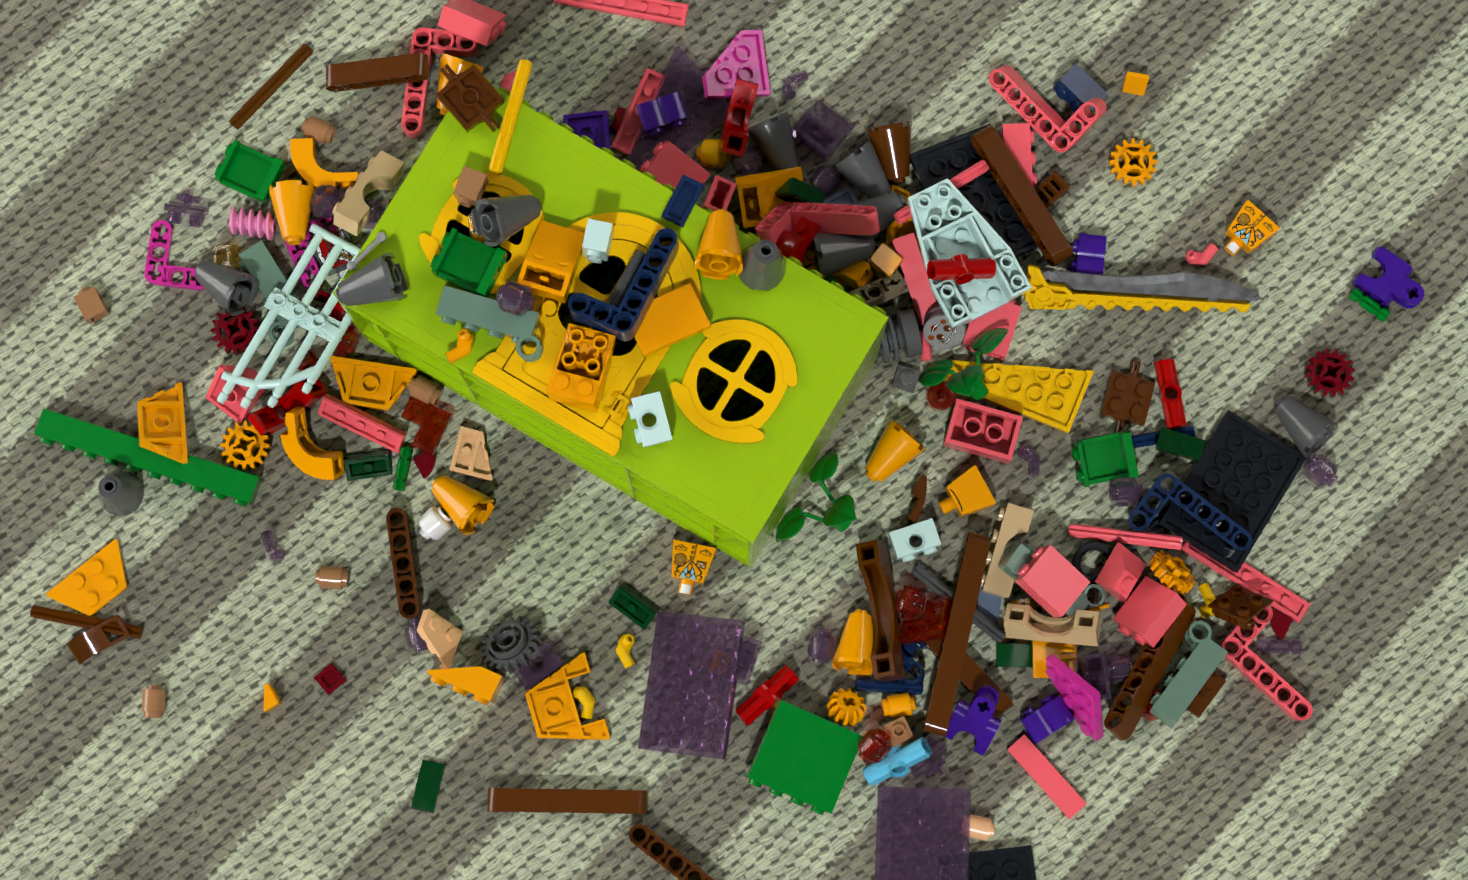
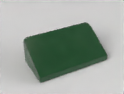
M793 177L775 192V196L786 202L823 203L825 193Z
M1161 428L1155 450L1199 462L1205 440Z
M389 449L344 455L343 461L347 481L393 475Z
M625 581L618 587L608 602L644 630L661 609Z

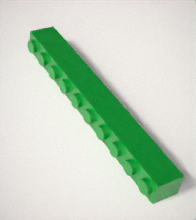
M44 408L34 435L40 437L39 442L51 446H53L54 442L62 444L61 449L73 453L75 449L83 451L82 455L91 459H96V456L105 458V463L117 466L118 463L125 464V469L135 473H139V470L147 471V476L160 480L161 476L169 478L168 483L181 487L182 483L191 485L190 490L202 494L204 490L213 492L212 497L220 500H225V497L234 499V504L246 507L247 504L254 505L262 479L258 476L189 454L188 463H180L140 447L138 438Z

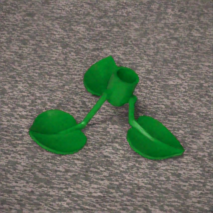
M1006 328L989 329L980 333L973 340L971 348L976 351L977 366H969L956 373L951 369L954 364L952 360H937L924 369L918 382L923 386L931 387L938 385L946 379L948 374H951L946 382V386L950 391L970 396L973 400L982 399L988 394L989 390L982 380L985 376L982 372L980 354H987L993 351L1002 342L1009 330Z
M836 451L818 460L812 467L809 475L811 482L820 483L833 505L826 510L824 518L808 512L803 513L801 507L789 510L782 517L777 527L776 542L779 543V541L795 536L802 529L805 522L804 518L806 517L820 521L827 527H834L839 532L845 531L852 521L857 520L853 497L847 494L835 500L825 485V480L834 475L838 466V453Z

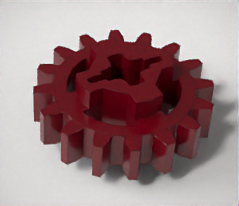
M245 307L242 309L246 311L240 315L231 316L226 311L225 314L218 312L219 320H212V323L216 325V328L210 329L213 334H216L212 340L219 342L217 347L220 350L225 347L227 354L231 350H233L235 355L239 354V350L245 352L246 347H248L259 327H255L260 323L259 320L252 319L255 315L252 311L246 314L247 309ZM246 319L250 324V331L244 326ZM238 326L240 332L233 333L231 329ZM221 330L225 331L227 334L225 338L226 342L222 337ZM246 339L244 342L237 344L238 341Z
M1327 348L1323 354L1318 351L1315 353L1316 358L1311 357L1308 360L1312 365L1305 366L1309 373L1304 378L1311 380L1307 386L1315 387L1314 394L1321 391L1322 398L1328 393L1330 398H1334L1336 392L1341 396L1344 394L1343 389L1348 390L1351 388L1348 382L1355 380L1354 377L1350 376L1351 373L1355 372V369L1349 368L1352 360L1345 361V353L1339 356L1338 349H1335L1331 354ZM1329 359L1338 362V364L1331 362ZM1318 364L1320 371L1319 374L1316 376L1315 370ZM1335 369H1337V371L1334 372L1332 376L1330 375L1322 377L1326 374L1327 371H1334ZM1342 371H1344L1343 381L1340 378ZM1321 383L1329 384L1331 388L1325 387Z

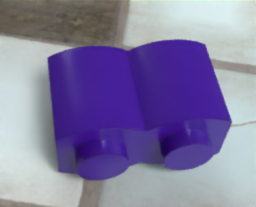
M679 92L636 106L644 133H650L651 136L662 133L663 128L671 126L672 129L685 125L684 121L688 119Z
M1080 233L1078 239L1073 240L1072 250L1076 252L1075 261H1071L1070 271L1103 275L1107 236Z
M1051 694L1041 701L1043 705L1035 710L1034 707H1031L1022 713L1024 718L1019 721L1034 744H1037L1075 719L1060 695L1054 697Z

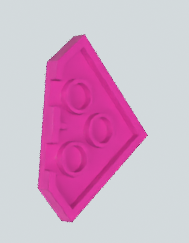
M741 30L702 77L705 99L731 98L736 78L759 84L756 97H768L771 94L762 30Z
M1053 654L1047 657L1046 674L1051 679L1082 732L1086 736H1091L1095 741L1100 740L1104 737L1100 692Z

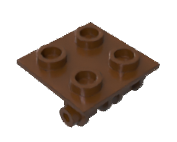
M1234 585L1208 604V607L1212 608V613L1216 618L1225 620L1233 625L1238 624L1244 630H1252L1255 627L1253 617L1273 603V600L1241 586Z

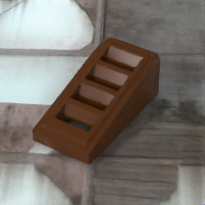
M1055 171L1035 191L1037 194L1040 193L1047 201L1044 205L1048 209L1069 191L1070 186ZM1052 181L1061 188L1060 191L1051 184ZM1045 187H1047L1054 195L1052 198L1044 190Z

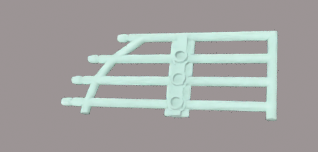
M314 223L311 225L309 231L315 234L283 289L280 290L275 287L264 305L269 312L233 372L224 371L221 375V379L227 382L222 389L223 391L218 395L217 402L223 404L236 384L249 387L246 396L240 404L244 409L249 407L251 400L254 399L259 389L275 388L272 393L273 395L270 396L267 403L271 408L278 403V399L281 398L287 386L307 379V382L302 387V392L308 394L311 391L313 384L316 383L352 320L347 313L341 322L329 316L338 302L333 292L322 311L311 307L310 303L342 249L354 255L351 260L353 262L361 248ZM325 239L334 244V247L300 301L291 296L290 293L321 241ZM348 269L345 270L338 284L340 283ZM280 315L289 320L256 378L253 380L241 377L276 316ZM297 325L309 331L282 378L265 380ZM317 336L329 342L315 366L295 373Z

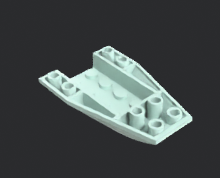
M948 178L908 197L926 272L927 263L930 260L951 259L959 254H966L969 259L991 258L995 260L997 266L996 275L991 279H973L965 284H956L955 280L932 281V279H928L930 288L952 328L967 324L1011 302L1032 288L1011 248Z

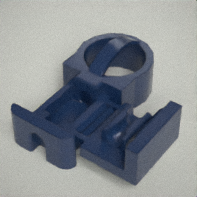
M911 631L901 641L903 661H905V673L907 670L915 679L908 680L904 678L903 680L909 685H918L925 677V670L912 657L916 656L915 654L918 649L922 650L924 648L926 650L928 647ZM915 638V641H916L920 646H918L912 639ZM915 665L919 667V676L910 666Z

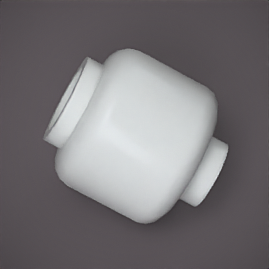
M441 506L438 508L430 507L418 520L419 532L427 540L430 538L433 540L441 539L452 527L451 518Z

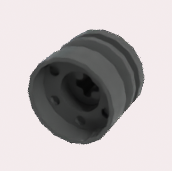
M912 308L898 311L896 323H893L889 314H885L889 318L879 348L883 362H890L891 351L894 360H899L900 349H903L907 358L922 355L920 332Z

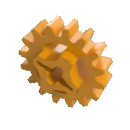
M1134 138L1131 139L1129 144L1126 140H1123L1121 143L1122 147L1116 145L1114 147L1116 152L1110 153L1109 157L1114 159L1108 162V166L1114 167L1111 169L1110 174H1117L1115 181L1117 182L1122 179L1123 186L1128 182L1131 183L1132 188L1135 187L1136 182L1143 186L1145 183L1144 179L1150 181L1152 179L1150 174H1155L1157 170L1152 167L1158 163V160L1152 159L1156 152H1149L1151 145L1149 144L1144 147L1142 139L1138 144L1135 143ZM1144 157H1146L1147 160V168L1144 164ZM1119 158L1123 162V167L1121 169L1119 167L1118 162ZM1135 159L1137 163L1131 166L1129 162ZM1128 174H1136L1137 176H1128Z
M244 421L243 426L236 422L234 430L228 427L229 435H222L226 442L220 444V447L225 449L221 455L228 457L226 462L228 464L234 462L233 467L235 469L242 465V470L247 471L248 466L256 469L255 463L257 462L263 465L264 462L261 458L263 456L269 457L265 449L271 448V445L265 443L270 439L269 436L260 435L253 425L249 427L247 421ZM245 432H252L257 436L248 437ZM236 436L237 438H236L234 444L231 445L232 440H233L234 437ZM244 441L249 444L246 451L240 448L243 446ZM260 447L257 455L254 456L256 448ZM241 454L244 456L246 460L236 459L234 456Z
M1157 551L1150 559L1149 564L1152 565L1150 569L1155 571L1154 575L1160 579L1163 586L1169 589L1173 588L1176 593L1179 591L1181 594L1188 593L1196 583L1193 580L1194 575L1190 574L1191 570L1184 565L1185 563L1179 557L1175 556L1173 558L1169 552L1165 554L1163 551H1160V553Z

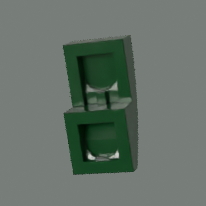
M996 643V667L1033 668L1032 644Z
M422 760L411 809L434 814L445 771V764Z

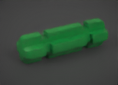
M1354 288L1349 294L1351 300L1359 302V306L1370 314H1375L1376 318L1381 322H1384L1389 317L1390 311L1385 307L1381 308V304L1367 294L1364 295L1363 291L1359 288Z
M409 447L400 448V459H398L395 472L396 480L393 481L392 486L396 491H405V479L408 478L411 463L409 459L412 458L413 450Z

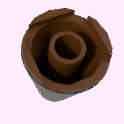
M911 121L905 122L906 126H903L902 122L878 126L875 128L876 132H872V128L867 129V134L873 143L888 180L892 179V184L905 182V177L909 176Z

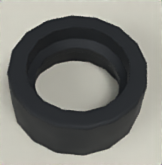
M1098 541L1088 542L1079 547L1072 559V565L1090 581L1089 585L1097 584L1095 582L1097 577L1088 576L1083 572L1081 568L1082 556L1088 551L1096 550L1105 555L1108 560L1112 553L1111 548Z

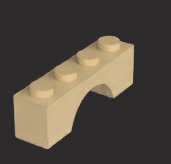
M382 150L376 157L373 156L365 172H360L355 185L347 189L342 202H337L332 211V214H334L333 224L358 236L369 221L370 207L366 204L364 198L376 190L392 191L403 176L404 162Z
M1007 503L1005 508H1000L997 520L1001 522L998 530L994 529L991 537V542L994 543L992 551L988 552L986 561L988 567L986 573L983 574L981 592L1005 600L1009 599L1014 579L1001 570L998 565L1003 560V552L1007 542L1015 536L1028 533L1034 510Z
M1007 603L1004 628L1006 638L1098 646L1101 622L1100 613L1097 611L1076 610L1068 617L1052 618L1039 614L1030 605Z

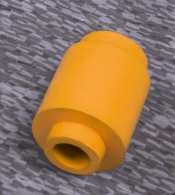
M909 693L890 695L885 699H881L884 717H890V719L912 716V711L916 710L914 697H910Z

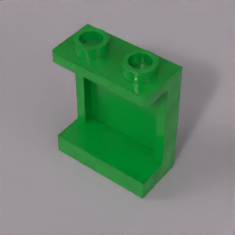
M235 139L232 144L230 143L225 150L226 157L223 163H220L215 170V179L219 184L267 205L270 199L269 186L276 187V182L279 181L286 164L281 159L276 157L273 159L241 144L240 141Z
M452 228L451 232H446L442 239L441 245L443 248L440 254H435L430 267L432 268L433 275L470 293L488 298L508 259L507 252L498 247L494 249L459 233L458 229Z
M1124 430L1073 441L1074 447H1071L1073 460H1077L1078 464L1075 474L1077 482L1081 483L1082 486L1090 487L1091 484L1115 479L1139 477L1130 431Z

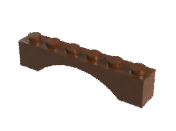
M877 539L856 544L858 565L867 588L872 611L873 648L871 661L874 679L882 682L904 679L906 675L888 546Z

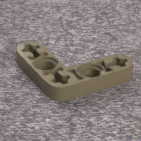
M874 242L876 251L880 245ZM870 258L867 259V260H864V261L868 262V263L870 264V266H871ZM871 266L876 280L848 293L850 295L855 293L861 297L864 296V303L873 308V306H877L902 294L904 291V279L897 269L891 277H888ZM876 290L880 293V296L871 297L868 293Z

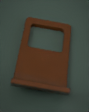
M115 615L77 635L66 645L80 665L92 655L128 638L131 633L120 616ZM116 620L125 635L110 641L102 626Z

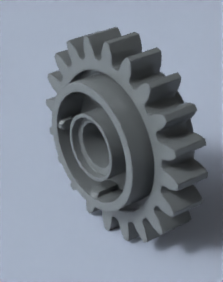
M511 616L508 623L502 619L499 627L495 624L493 625V632H486L489 638L482 639L484 646L480 647L482 651L480 657L488 669L495 673L499 671L501 675L506 670L509 674H512L515 667L518 671H521L522 664L528 666L527 660L529 658H536L533 652L540 651L537 645L542 643V640L539 638L541 633L535 623L531 622L529 618L523 620L521 616H518L516 621Z

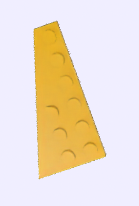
M952 360L954 364L951 369L957 373L969 366H977V363ZM981 363L982 372L985 376L982 380L989 390L988 394L982 399L1068 434L1094 371ZM948 374V376L946 377V379H945L944 381H942V382L946 384V382H947L948 378L951 376V374Z

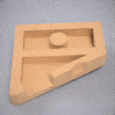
M463 426L460 427L449 471L492 482L493 477L483 432Z
M423 610L417 632L425 640L431 654L436 653L442 663L439 665L440 668L449 669L463 631L432 610Z

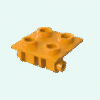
M1032 640L1033 678H1049L1046 674V658L1052 654L1077 673V644Z

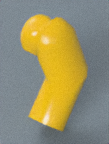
M1204 583L1198 587L1205 605L1199 607V614L1202 618H1207L1214 615L1212 608H1209L1208 604L1216 598L1209 584Z
M629 633L619 638L616 647V653L625 669L635 664L630 655L635 638Z
M584 686L576 687L573 690V697L577 698L583 705L581 718L592 720L595 698L588 688Z

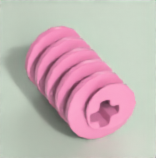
M232 206L229 216V227L233 235H237L240 232L241 236H246L249 233L251 238L258 235L259 239H263L266 236L270 241L276 235L278 222L276 216L274 219L272 218L270 211L267 212L266 217H263L262 210H259L257 215L254 216L253 209H250L248 214H245L244 207H241L239 213H236V207Z

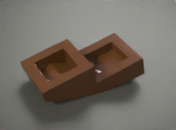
M923 474L910 497L917 500L907 519L912 524L917 522L925 502L927 476Z

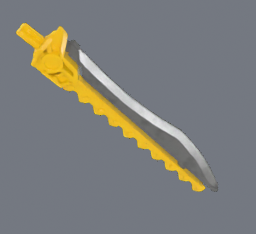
M1028 265V271L1026 272V278L1032 288L1022 294L1025 297V301L1028 302L1030 309L1066 310L1067 308L1071 310L1076 308L1077 305H1083L1088 310H1091L1097 305H1101L1109 311L1114 309L1116 305H1120L1126 311L1132 310L1135 306H1140L1145 311L1152 310L1154 306H1158L1165 312L1172 310L1171 308L1178 307L1183 312L1190 311L1192 307H1197L1204 313L1210 311L1211 307H1215L1222 313L1229 311L1230 308H1235L1239 312L1244 313L1251 306L1246 300H1260L1259 292L1225 279L1199 273L1175 272L1156 275L1115 276L1062 271L1046 267L1041 271L1039 267L1034 265Z

